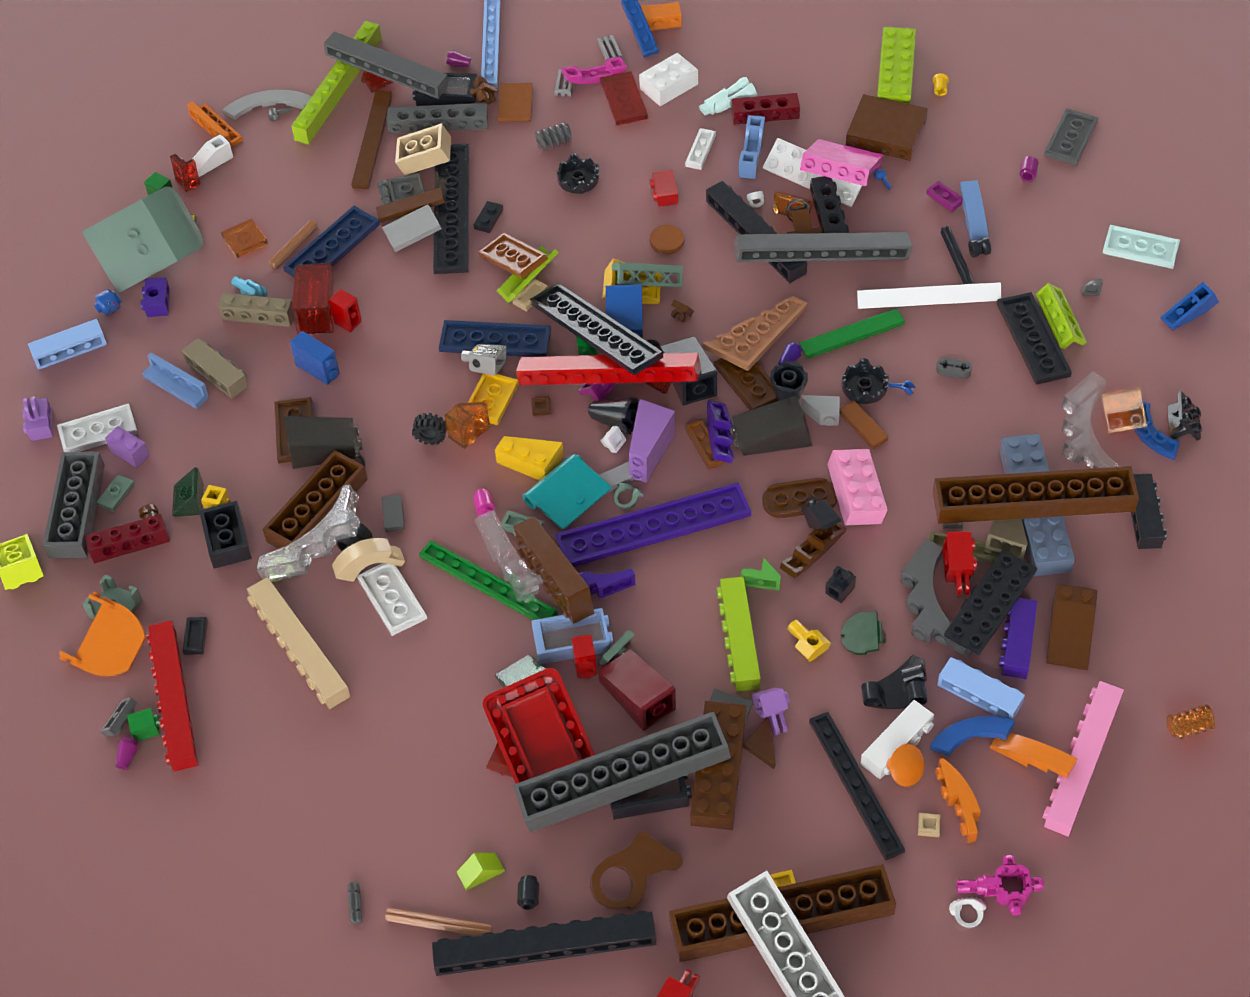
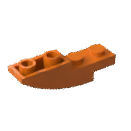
M944 758L939 759L935 773L937 780H941L942 798L946 799L948 806L954 805L955 814L957 817L960 816L961 834L966 837L967 843L976 842L978 830L975 822L979 821L981 810L974 793L962 775Z

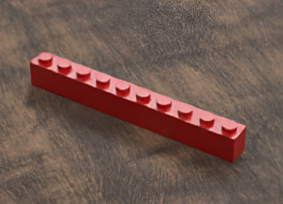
M698 352L663 353L664 358L640 373L633 375L605 355L521 357L516 374L520 385L698 381L701 363Z

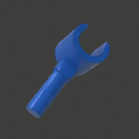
M875 170V180L882 179L888 190L892 189V186L887 181L885 170Z
M910 380L905 381L903 384L890 382L888 384L889 387L904 389L907 395H912L913 391L911 388H916Z

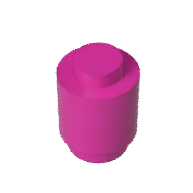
M484 488L476 490L473 501L477 515L489 517L495 512L492 495Z

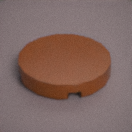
M673 225L659 226L650 234V245L658 253L660 251L663 254H673L679 251L684 244L683 232Z

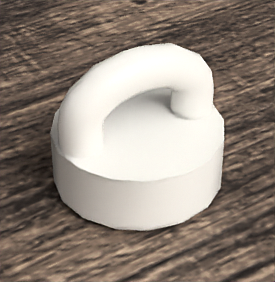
M763 191L746 195L751 207L758 208L764 204ZM760 199V202L757 204H754L752 201Z

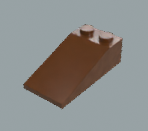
M1057 583L1053 598L1046 664L1088 670L1098 590Z

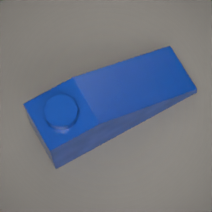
M1202 282L1160 318L1171 330H1174L1205 314L1219 300L1215 293Z

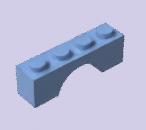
M748 115L744 148L739 159V178H756L765 132V117Z

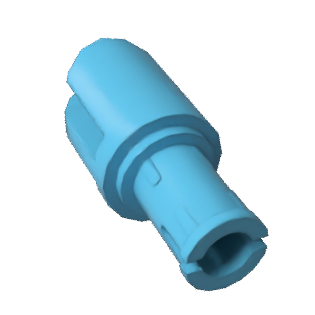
M235 276L231 281L232 286L240 289L243 295L266 297L268 294L263 286L250 279L245 281L239 276Z

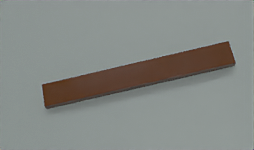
M375 91L351 184L352 188L369 189L387 119V111L392 99V91Z

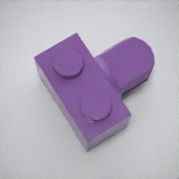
M31 397V400L24 398V433L28 434L30 441L52 438V408L48 398L36 399V397Z
M772 688L751 694L756 713L759 714L760 718H769L773 734L775 736L779 735V728L782 733H786L787 726L783 712L789 709L787 705L790 703L788 693L784 692L783 688Z

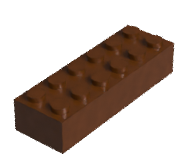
M334 450L262 529L266 542L297 559L368 480L365 466Z
M533 516L514 525L515 534L513 538L518 545L516 550L519 557L525 559L528 569L534 571L535 578L538 582L543 583L545 592L552 595L555 605L561 607L564 617L569 618L575 624L593 615L594 609L589 586L538 520Z
M705 701L703 715L714 711L728 745L731 759L696 771L690 812V826L733 830L746 722V705Z

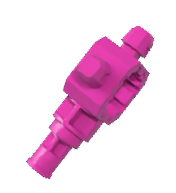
M1013 855L1004 856L1003 865L995 871L994 875H982V877H976V880H956L957 894L977 893V895H983V897L995 896L998 903L1008 905L1009 912L1013 916L1021 915L1022 905L1029 900L1031 891L1037 892L1044 889L1043 879L1040 877H1032L1030 879L1029 870L1023 865H1017ZM1014 876H1017V879H1021V883H1023L1022 894H1019V892L1008 894V891H1004L1001 881L1003 877L1013 879Z

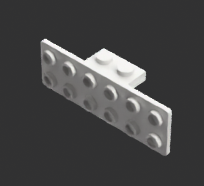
M777 138L763 166L764 170L810 189L811 178L822 177V175L801 171L802 156L806 150L780 138ZM832 178L833 182H836V194L840 196L841 203L852 207L862 185Z

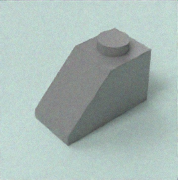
M802 395V411L819 425L838 426L839 396Z

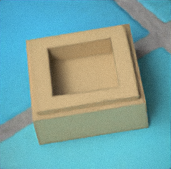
M919 813L918 836L939 837L940 814Z

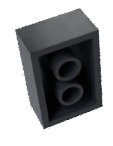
M237 501L199 510L209 557L214 569L252 559L242 514Z

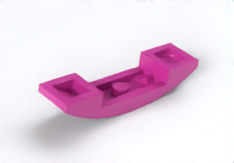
M621 57L606 59L605 65L581 70L577 66L561 68V72L568 82L592 84L619 75L627 69V66Z

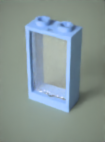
M602 608L594 609L593 615L575 624L569 618H565L564 615L531 621L539 665L573 659L571 640L573 637L592 635L595 655L606 653L610 649V644H613L612 632L607 631V627H610L608 615H604Z

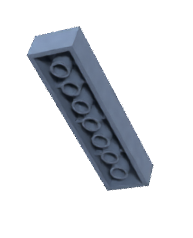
M1039 434L1001 438L999 454L1005 474L1050 471ZM1063 516L1022 519L1028 543L1026 547L1028 562L1037 567V572L1034 576L1071 573L1075 558Z

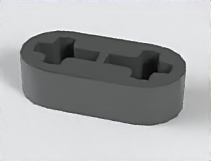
M941 358L937 362L936 371L941 376L966 379L971 375L972 365L965 360Z

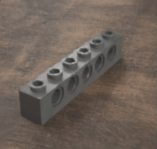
M487 103L389 107L387 111L389 134L417 132L441 123L447 131L488 129Z

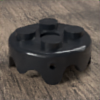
M576 153L571 154L567 161L560 162L559 168L556 170L559 186L570 193L583 194L596 187L599 181L598 163L595 164L590 157L582 160Z
M863 358L856 365H849L844 375L842 374V390L848 399L856 403L872 404L885 396L888 389L889 375L884 372L882 366L874 367L868 359ZM861 383H863V384L867 383V384H869V386L863 387V386H861L860 384H861Z

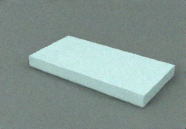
M1110 225L1102 253L1173 269L1180 240Z

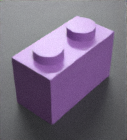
M119 426L105 437L110 452L136 468L150 456L145 442Z

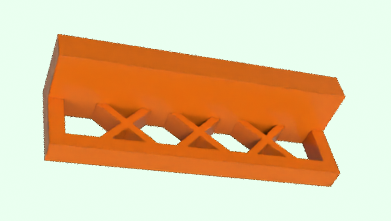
M193 101L187 103L190 116L213 138L221 134L230 143V147L243 141V137L206 103L199 107Z

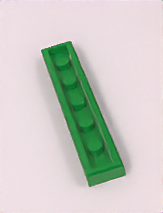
M896 308L799 342V346L802 348L806 359L900 327L904 325L905 320Z

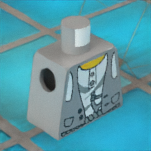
M478 344L472 351H462L461 360L469 362V369L471 371L495 376L507 363L506 346Z

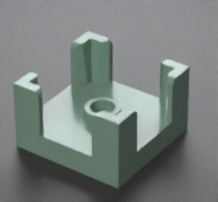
M104 575L100 580L103 589L100 599L104 596L128 608L133 613L143 602L138 588L130 585L129 589L131 592L117 587L114 579L107 575ZM87 598L82 605L88 617L94 620L102 604L97 601L92 604L90 598Z

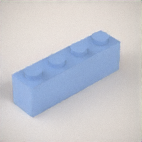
M97 319L28 343L38 370L107 345Z
M950 657L938 678L937 686L997 717L1014 720L1023 705L1025 695L1018 689L1011 688L1000 680L985 675L981 670L973 669L963 661Z

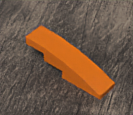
M1010 733L1006 740L995 738L990 745L991 749L1025 767H1028L1030 764L1046 773L1051 770L1065 778H1068L1078 758L1059 749Z

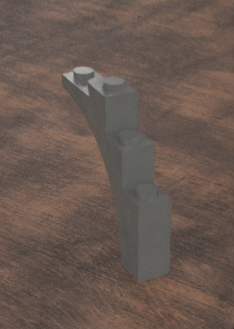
M925 539L903 569L901 575V583L913 589L907 597L906 609L913 614L919 615L913 623L911 635L928 644L932 639H935L938 643L947 645L954 649L955 652L969 657L972 651L944 637V633L951 622L941 610L933 587V575L941 560L943 547Z

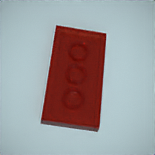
M631 71L600 77V83L616 125L648 119V113Z

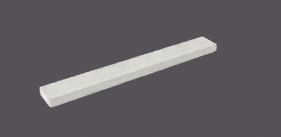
M1000 282L857 290L858 309L986 302L1001 299Z

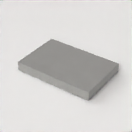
M428 204L382 227L395 252L441 230Z

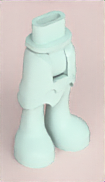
M742 77L728 89L724 87L723 90L706 99L704 104L699 106V109L705 116L708 114L713 115L731 108V99L757 97L758 94L753 84H749L748 78Z

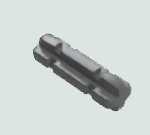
M381 180V182H378V189L382 205L392 201L388 183L385 180Z
M350 882L347 885L351 924H360L362 922L360 885L358 882Z

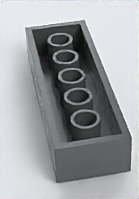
M62 452L43 542V547L49 559L87 558L88 556L85 535L92 534L105 466L100 452Z

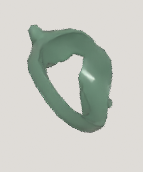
M619 483V488L614 494V502L621 509H630L634 507L639 497H643L644 494L638 488H633L628 483ZM626 489L633 490V498L630 503H619L618 496Z

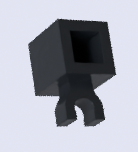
M837 566L833 570V575L826 582L825 594L842 603L855 588L856 576L849 570H844Z

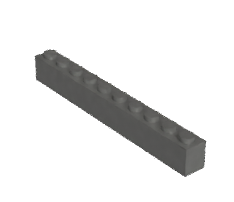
M907 232L736 235L734 243L737 262L907 260L912 249Z

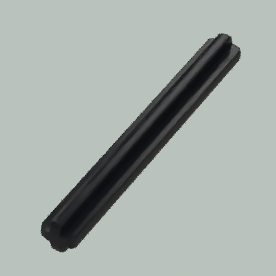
M942 227L941 235L963 284H975L950 227Z

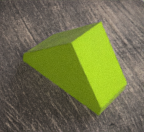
M473 853L457 871V875L467 891L505 872V869L496 853Z

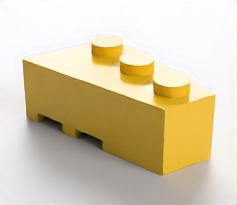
M504 436L495 448L496 462L540 481L556 468L564 457L563 442Z

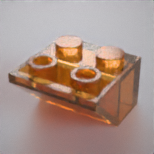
M1140 387L1102 394L1109 433L1147 427Z
M458 403L445 414L448 438L463 449L473 444L490 427L487 403Z

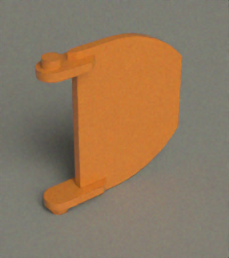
M94 591L92 594H89L88 598L102 605L76 656L74 657L60 650L59 655L61 656L59 659L65 662L69 659L71 660L70 664L94 675L116 676L126 673L132 667L146 639L145 631L139 619L128 608L104 596L100 599L101 594Z

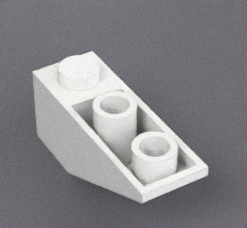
M221 134L207 141L182 170V173L192 182L232 159L233 154L230 143Z

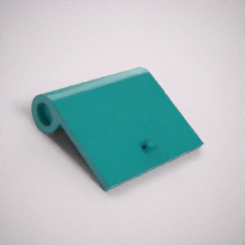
M571 454L524 493L522 498L529 508L535 510L538 507L556 525L564 530L608 493L612 487L593 471L581 456Z

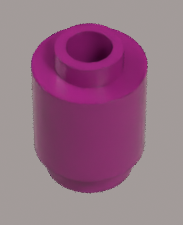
M1027 156L1022 159L1019 174L1025 182H1031L1037 176L1039 161L1035 157Z

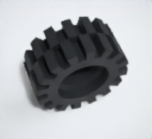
M426 413L419 414L414 420L412 436L416 440L419 439L418 442L420 443L424 441L426 445L428 443L430 445H434V443L438 445L445 440L447 422L443 420V417L438 418L437 414L432 416V413L428 415Z

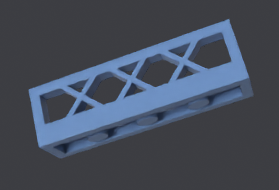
M153 353L148 355L150 366L142 373L145 379L196 409L209 398L205 383Z

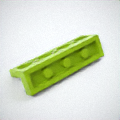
M541 245L537 250L547 254L548 260L523 279L512 274L497 292L510 303L559 253L556 249L549 253Z
M1047 283L1035 295L1060 348L1066 349L1073 342L1081 345L1086 344L1087 341L1062 289Z

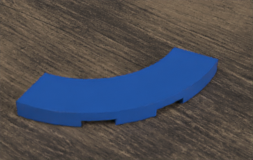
M1132 399L1130 420L1138 437L1153 451L1175 460L1180 442L1169 438L1159 430L1157 431L1152 424L1150 403Z
M996 716L973 717L959 721L938 734L930 744V750L950 756L957 747L967 742V739L976 736L980 738L995 737L1006 740L1015 725V721Z

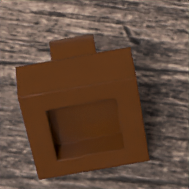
M675 299L673 300L671 306L675 310L672 311L671 317L676 318V315L680 313L679 321L684 322L686 315L692 316L694 313L693 309Z

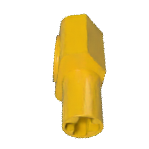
M797 619L789 624L788 631L799 640L795 645V649L809 662L816 659L830 647L831 642L818 630L809 631Z

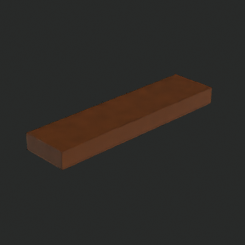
M439 187L376 207L378 220L382 223L407 215L427 204L430 207L445 203L443 191Z

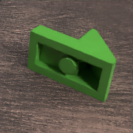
M763 558L762 571L742 568L741 577L744 576L746 587L780 590L781 576L766 559Z

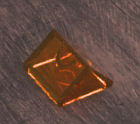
M775 192L773 212L787 216V205L794 199L805 200L809 204L810 210H812L814 203L812 200L783 192ZM798 201L793 203L790 207H802L806 203ZM789 209V211H788L789 217H792V216H791V210Z

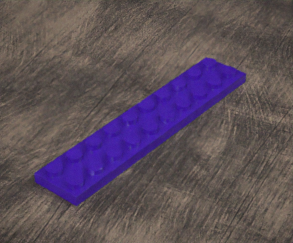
M738 482L555 535L560 550L572 566L575 567L751 516V509Z

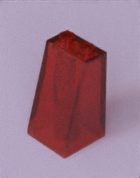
M331 263L296 265L292 312L297 334L301 331L307 334L333 333V316L329 299L334 294V276Z

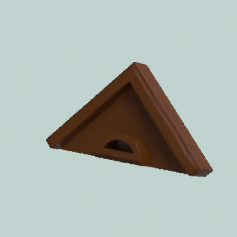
M766 718L743 743V748L774 769L776 762L770 721Z

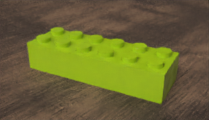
M883 27L877 97L910 104L916 29Z

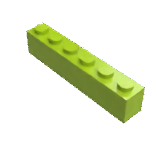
M744 576L720 579V587H716L717 598L722 601V604H719L720 616L724 615L722 630L723 633L727 632L724 642L725 649L730 651V654L727 655L728 667H732L733 672H730L731 684H735L736 692L760 689L761 678Z

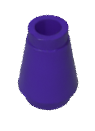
M793 342L786 345L778 365L780 366L786 361L795 362L801 357L802 348Z

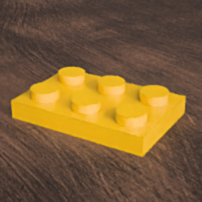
M483 373L463 410L464 416L498 425L519 385V381L499 374L494 376Z

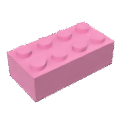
M869 449L833 450L827 465L844 524H882L888 509Z

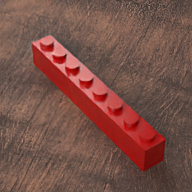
M172 620L149 625V634H146L148 645L152 648L149 651V657L151 662H154V667H151L153 678L157 680V683L154 684L156 696L159 695L160 699L156 703L159 713L162 712V718H159L161 729L165 731V735H162L164 747H167L168 750L165 753L167 765L171 764L174 772L199 766L176 629Z

